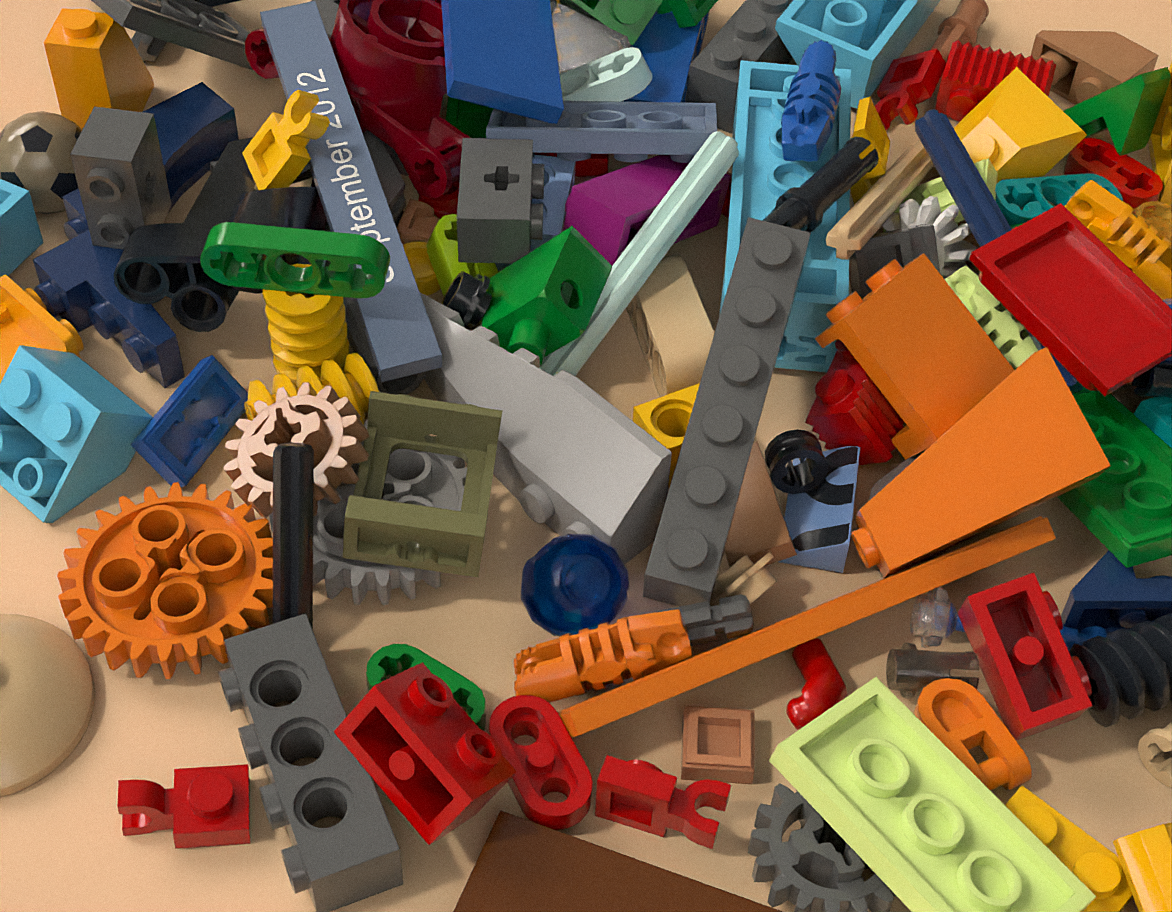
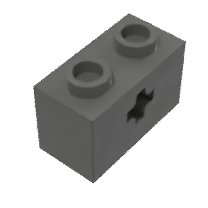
M94 106L70 155L93 246L124 249L130 235L137 228L150 224L164 223L171 207L155 118L152 113Z
M463 138L457 208L459 262L514 263L530 253L531 239L542 240L543 204L532 203V199H544V164H533L532 139Z

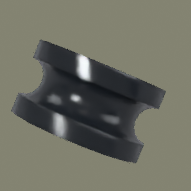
M799 429L785 431L771 440L765 450V462L770 470L771 480L775 487L784 493H806L816 488L824 480L828 472V463L822 453L821 444L817 437L809 431ZM799 458L800 464L793 466L791 460Z

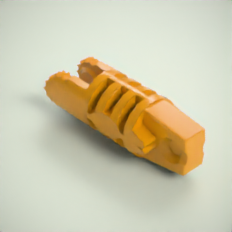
M1093 180L1085 183L1075 192L1065 207L1162 300L1172 298V243L1165 236L1160 238L1156 236L1158 230L1153 225L1148 226L1145 223L1146 219L1140 214L1134 216L1132 214L1133 208L1128 203L1123 202Z

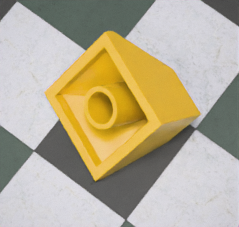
M1017 67L954 127L973 163L989 158L998 172L997 183L1005 179L1043 177L1087 136L1068 115Z

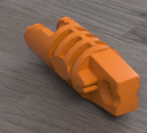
M680 610L617 619V622L613 624L606 622L599 624L598 628L592 630L585 628L579 630L578 634H564L557 639L536 644L535 647H528L525 650L521 649V652L516 653V658H514L515 675L517 678L514 681L515 696L533 695L550 703L575 695L587 694V690L593 688L595 691L606 688L607 684L625 683V679L632 677L634 680L643 678L691 657L692 650L689 635Z

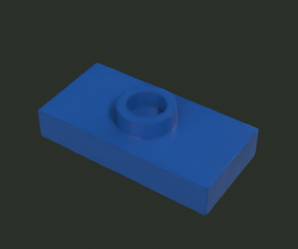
M213 355L199 361L130 445L170 486L173 483L179 482L180 487H184L245 412L244 402L248 401V392Z

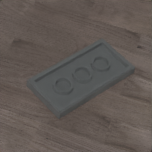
M91 0L122 27L253 70L245 54V40L251 32L222 10L194 0Z

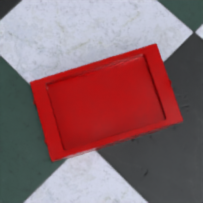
M1061 203L971 252L969 260L980 271L979 281L1044 347H1047L1049 352L1086 389L1100 391L1106 396L1124 384L1131 383L1134 378L1172 356V309Z

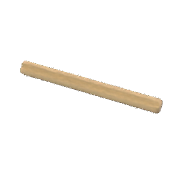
M920 139L895 161L886 173L876 181L827 233L826 245L836 248V258L848 260L856 250H861L934 167Z

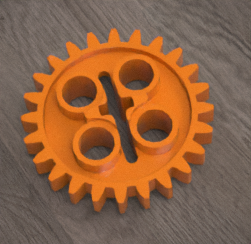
M179 482L173 483L168 497L159 498L151 486L145 487L143 503L135 505L129 498L123 495L119 497L121 512L116 516L100 509L96 511L95 514L99 525L98 531L89 528H78L76 533L81 548H68L63 552L68 569L59 571L57 574L63 592L58 597L72 636L75 640L83 638L87 653L91 658L104 652L111 670L115 671L130 658L135 675L138 678H142L147 673L152 663L161 665L165 679H171L177 663L185 661L195 675L201 674L203 656L211 654L222 664L228 662L224 643L225 639L249 632L248 626L262 628L270 625L267 608L273 607V538L267 518L256 520L252 505L247 506L244 503L235 508L231 491L226 490L214 501L209 500L206 484H200L191 497L183 496Z

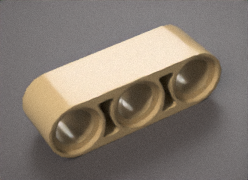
M680 254L665 256L626 307L660 397L700 383L714 337V330L685 260Z

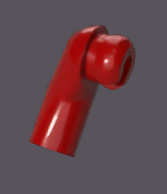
M814 638L798 645L792 652V657L806 682L801 689L802 695L791 699L786 707V713L797 730L847 697L846 684L822 640L819 638Z

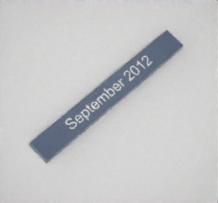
M312 1L260 12L262 27L287 101L297 90L318 95L319 102L311 112L326 116L330 121L326 132L319 139L310 140L305 147L311 158L308 164L331 232L370 236L381 242L390 254V265L382 291L370 298H354L381 382L441 368V350L316 2Z

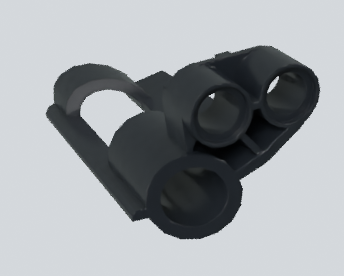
M253 137L228 142L183 223L145 225L137 228L130 235L113 274L115 286L124 297L138 304H153L159 302L165 296L171 298L173 316L181 325L189 330L210 332L217 329L224 322L226 314L239 291L259 294L263 292V289L224 285L213 280L204 272L200 263V257L210 230L218 224L234 222L324 231L327 218L314 179H312L310 187H285L253 191L256 183L242 154ZM308 163L292 184L313 177ZM285 253L280 255L283 261L289 265L311 264L306 258L297 254ZM263 254L262 260L265 261L266 255Z

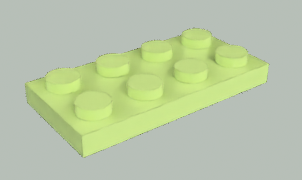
M877 677L779 743L769 759L773 766L911 912H1083L1096 898V895Z

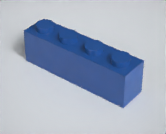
M672 11L665 14L654 13L634 45L625 44V48L633 47L641 51L652 72V80L642 92L621 102L686 103L689 66L701 52L709 20V12L696 26L679 28Z

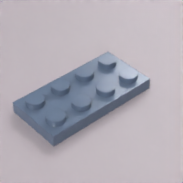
M563 101L564 110L557 124L493 109L486 128V138L532 139L533 157L535 152L557 153V157L562 160L582 161L589 159L591 153L614 154L616 160L623 162H639L646 160L648 154L670 155L673 161L690 163L708 137L717 131L716 103Z

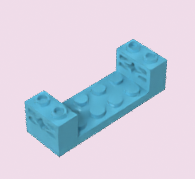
M740 61L732 138L738 143L739 156L732 164L725 271L720 313L748 217L763 220L775 210L776 201L783 193L790 188L800 187L842 149L850 139L851 70L837 68L834 70L842 89L832 133L819 160L812 162L804 160L785 161L782 151L781 119L793 77L798 73L799 65ZM850 189L823 213L822 223L811 232L802 273L774 368L827 372L837 351L835 347L836 340L821 348L815 337L832 324L825 314L849 296V259L842 260L836 258V248L826 245V236L850 210Z

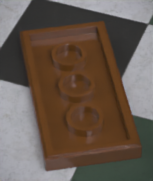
M500 810L453 912L782 911Z

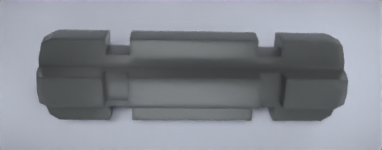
M741 594L720 598V605L711 607L709 601L656 611L662 612L679 609L688 631L691 646L717 641L716 634L726 633L727 639L748 635L754 628L749 600L745 595Z

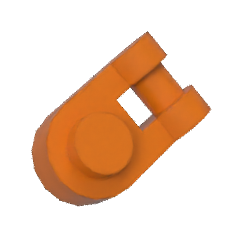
M944 678L935 680L923 688L918 698L914 715L990 791L1000 786L1011 790L1031 779V765L1025 752L984 696L974 686L962 680ZM980 745L988 756V760L977 764L968 750Z

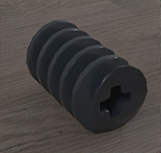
M1172 613L1155 619L1154 622L1144 621L1136 624L1130 630L1122 628L1107 634L1106 637L1096 636L1084 641L1082 645L1074 643L1069 651L1071 656L1075 655L1081 661L1091 684L1092 694L1088 697L1092 707L1088 709V712L1103 727L1117 724L1120 714L1130 720L1142 716L1145 708L1154 712L1166 708L1169 700L1172 701Z

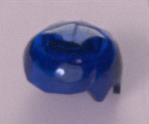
M595 534L562 535L550 540L533 557L526 561L522 570L520 598L532 622L553 636H561L568 633L571 635L578 634L579 630L585 628L592 630L598 628L599 624L606 622L610 624L621 613L628 601L627 593L630 590L629 570L617 548Z

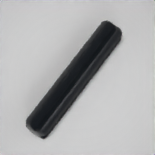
M299 442L279 444L273 451V624L306 613L313 630L314 450L311 445Z

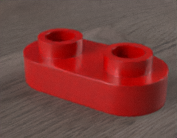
M533 695L513 696L501 702L490 717L489 735L495 739L502 755L517 771L507 783L522 812L528 820L554 830H564L575 826L584 819L590 809L593 781L585 761L558 712L549 702ZM526 735L533 737L536 741L530 745H520L514 739ZM551 792H559L564 794L567 799L563 802L553 803L546 801L543 797Z

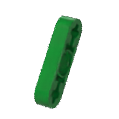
M225 222L214 226L210 230L200 257L202 269L210 278L228 286L349 298H370L379 294L384 288L390 265V254L381 242L361 234ZM293 253L303 256L311 263V266L306 268L291 266L283 261L280 255ZM263 254L266 255L265 261L262 260ZM326 260L330 261L329 267L325 266Z

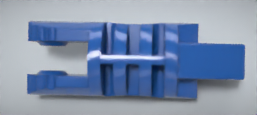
M814 41L813 44L809 45L802 55L798 73H796L791 81L781 119L782 151L785 161H818L832 133L842 88L838 76H835L834 73L835 62H837L836 50L833 49V45L828 44V41Z

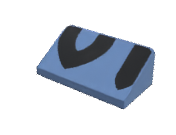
M846 446L823 451L822 453L828 463V472L824 480L816 488L806 493H788L784 518L797 555L778 561L779 563L843 573L851 537L860 447ZM799 458L793 459V466L800 464Z

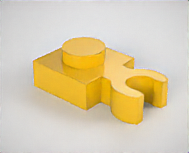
M301 90L295 91L286 103L284 115L272 112L242 152L258 190L290 187L311 160L305 146L310 140L319 139L326 132L330 123L328 117L311 112L319 102L318 95Z

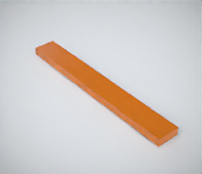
M1036 517L557 712L571 738L582 735L1056 539V536L1047 517Z

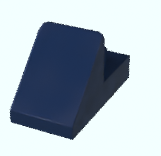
M1108 550L1071 590L1061 614L1063 626L1076 628L1078 632L1087 627L1096 626L1104 628L1109 634L1122 628L1130 630L1132 626L1144 621L1154 622L1155 619L1172 613V577L1160 575L1151 578H1136L1133 566L1126 568Z

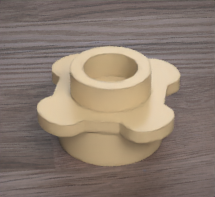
M769 552L755 565L747 555L743 556L716 580L724 591L710 605H720V598L740 594L745 595L751 605L777 582L776 578L765 567L774 556Z

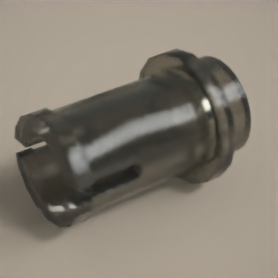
M906 642L901 649H891L889 651L886 663L887 685L890 690L900 691L901 696L904 698H912L916 692H922L923 688L931 682L944 678L962 680L977 689L978 677L951 676L950 671L952 669L979 671L978 657L974 651L917 650L914 643Z

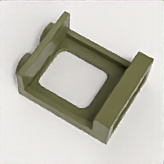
M370 391L367 422L369 437L364 440L363 444L369 457L367 461L359 464L357 474L359 480L355 484L353 495H349L344 520L342 558L478 577L503 410L483 408L472 404H456L415 398L405 394L395 395ZM397 449H410L457 456L465 460L467 463V474L461 511L382 500L391 453Z

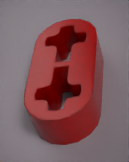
M1082 139L1068 153L1064 166V175L1091 173L1109 180L1119 190L1123 202L1128 203L1133 208L1132 214L1134 216L1138 214L1143 217L1151 215L1156 208L1163 188L1160 176L1153 170L1127 154L1119 155L1113 145L1101 139Z

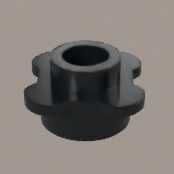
M461 271L449 286L441 304L459 313L465 328L468 323L474 326L478 324L487 311L492 299V294L487 292L490 278L480 274L473 277Z

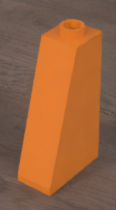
M1045 347L1033 353L858 511L854 520L858 529L851 532V538L861 560L868 569L877 565L883 578H887L1097 478L1111 466L1048 348Z

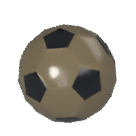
M45 111L26 113L8 123L0 133V179L28 190L34 210L37 213L51 214L65 211L62 197L78 189L70 154L82 129L75 122L62 115Z

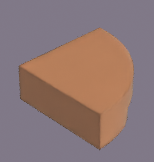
M409 200L397 226L402 244L428 242L438 220H440L434 214V208L418 200Z

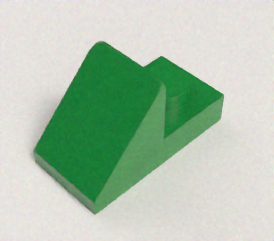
M1168 67L1140 74L1063 112L1087 134L1085 138L1108 129L1116 151L1121 156L1141 150L1146 147L1171 80Z

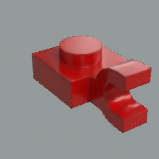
M606 755L597 779L595 816L663 838L667 828L682 832L692 842L713 849L718 834L719 822L699 815L696 810L701 807H711L725 812L732 785L718 780L704 779L695 781L686 787L685 790L676 788V776L663 773L661 769L652 763L638 759L625 761Z
M248 764L174 769V788L165 789L160 784L149 780H118L117 807L119 814H122L123 836L142 835L156 830L173 829L175 849L251 844L250 775Z

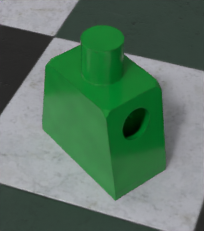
M571 226L490 278L487 292L492 294V299L483 316L481 326L498 335L501 348L512 354L520 348H524L539 356L540 365H542L544 357L577 339L587 329L610 275L612 265Z

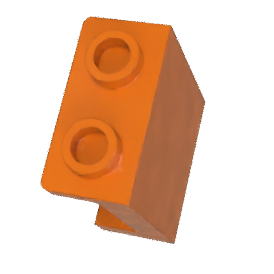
M924 253L904 267L894 259L865 281L872 291L863 299L854 291L829 310L825 315L832 324L815 337L821 348H824L836 339L841 340L906 423V426L891 439L905 460L928 449L1014 371L1010 363Z

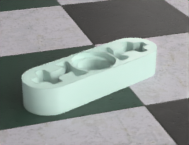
M633 47L621 49L560 73L563 101L621 102L642 92L652 80V72L641 51Z

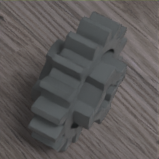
M781 783L775 786L771 805L760 804L757 809L754 823L756 829L751 831L748 854L757 857L752 872L754 882L765 883L773 881L767 903L773 908L788 900L795 905L794 912H868V909L871 912H890L894 900L893 896H896L892 890L876 874L864 882L862 878L863 870L870 867L797 790L794 793ZM799 820L801 828L791 831L789 841L782 842V836L788 827Z

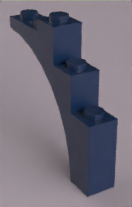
M203 82L142 111L154 114L171 200L170 210L190 187L210 171V162L219 160L228 142L239 140L234 108ZM79 188L64 195L62 198L68 221L64 223V230L69 241L33 259L40 283L34 287V291L43 301L47 311L54 318L60 316L62 319L69 321L78 333L94 325L103 338L109 339L113 337L122 346L131 365L140 373L144 371L149 372L164 388L184 378L185 373L177 335L152 304H138L128 300L119 292L114 284L113 274L124 249L93 246Z

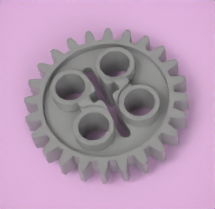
M366 420V422H365V424H364V426H365L366 429H367V422H368V420ZM397 449L391 453L382 499L461 511L467 474L465 461L457 456L410 449ZM354 463L351 466L356 475L358 474L360 463ZM342 482L336 488L341 498V501L337 504L328 501L326 497L317 501V515L313 517V585L325 579L327 598L333 599L344 587L352 589L353 601L356 605H360L367 591H377L382 605H388L392 589L400 587L404 594L412 600L416 598L415 582L421 579L436 589L441 586L440 572L342 558L345 513L349 495H353L355 484ZM272 512V513L269 515V519H270V524H271V530H272V532H273V512Z

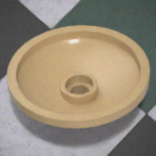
M0 614V798L14 794L39 782L58 768L72 754L87 731L95 702L92 673L87 659L77 643L63 630L53 624L19 614Z

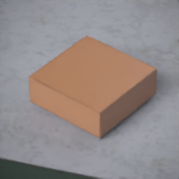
M684 705L681 780L700 781L710 779L724 783L752 784L755 759V710Z

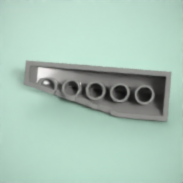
M420 292L442 353V367L427 371L424 380L437 401L472 404L483 408L503 410L493 474L518 499L527 515L537 523L547 524L565 540L570 551L578 559L584 562L590 561L608 577L652 544L655 540L667 499L672 452L576 376L564 370L554 376L539 369L541 367L539 356L524 348H520L513 354L500 347L496 333L481 325L472 331L466 329L459 313Z

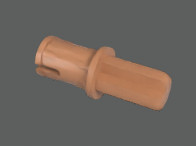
M961 0L953 15L945 18L940 24L937 32L938 38L930 50L938 48L947 63L953 42L960 40L963 45L970 42L974 47L978 38L977 31L981 24L985 22V17L989 15V8L984 0Z

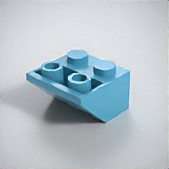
M19 345L0 383V485L43 523H53L126 471L136 452L130 444L153 417L76 354Z

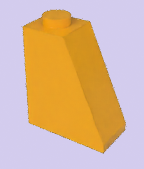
M62 8L43 42L61 115L75 122L83 130L94 106L142 112L154 88V82L125 28L107 13L92 12L88 9Z

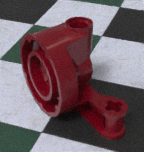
M340 0L331 38H328L362 133L370 131L395 150L414 188L421 195L427 198H438L449 191L453 183L460 181L463 138L470 137L439 116L443 96L447 94L441 0ZM263 28L252 31L245 40V54L251 68L265 79L279 78Z

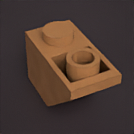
M1042 30L1036 34L1031 55L1035 60L1043 58L1046 63L1051 60L1055 62L1056 69L1050 91L1075 105L1140 74L1154 71L1159 56L1128 38L1111 31Z

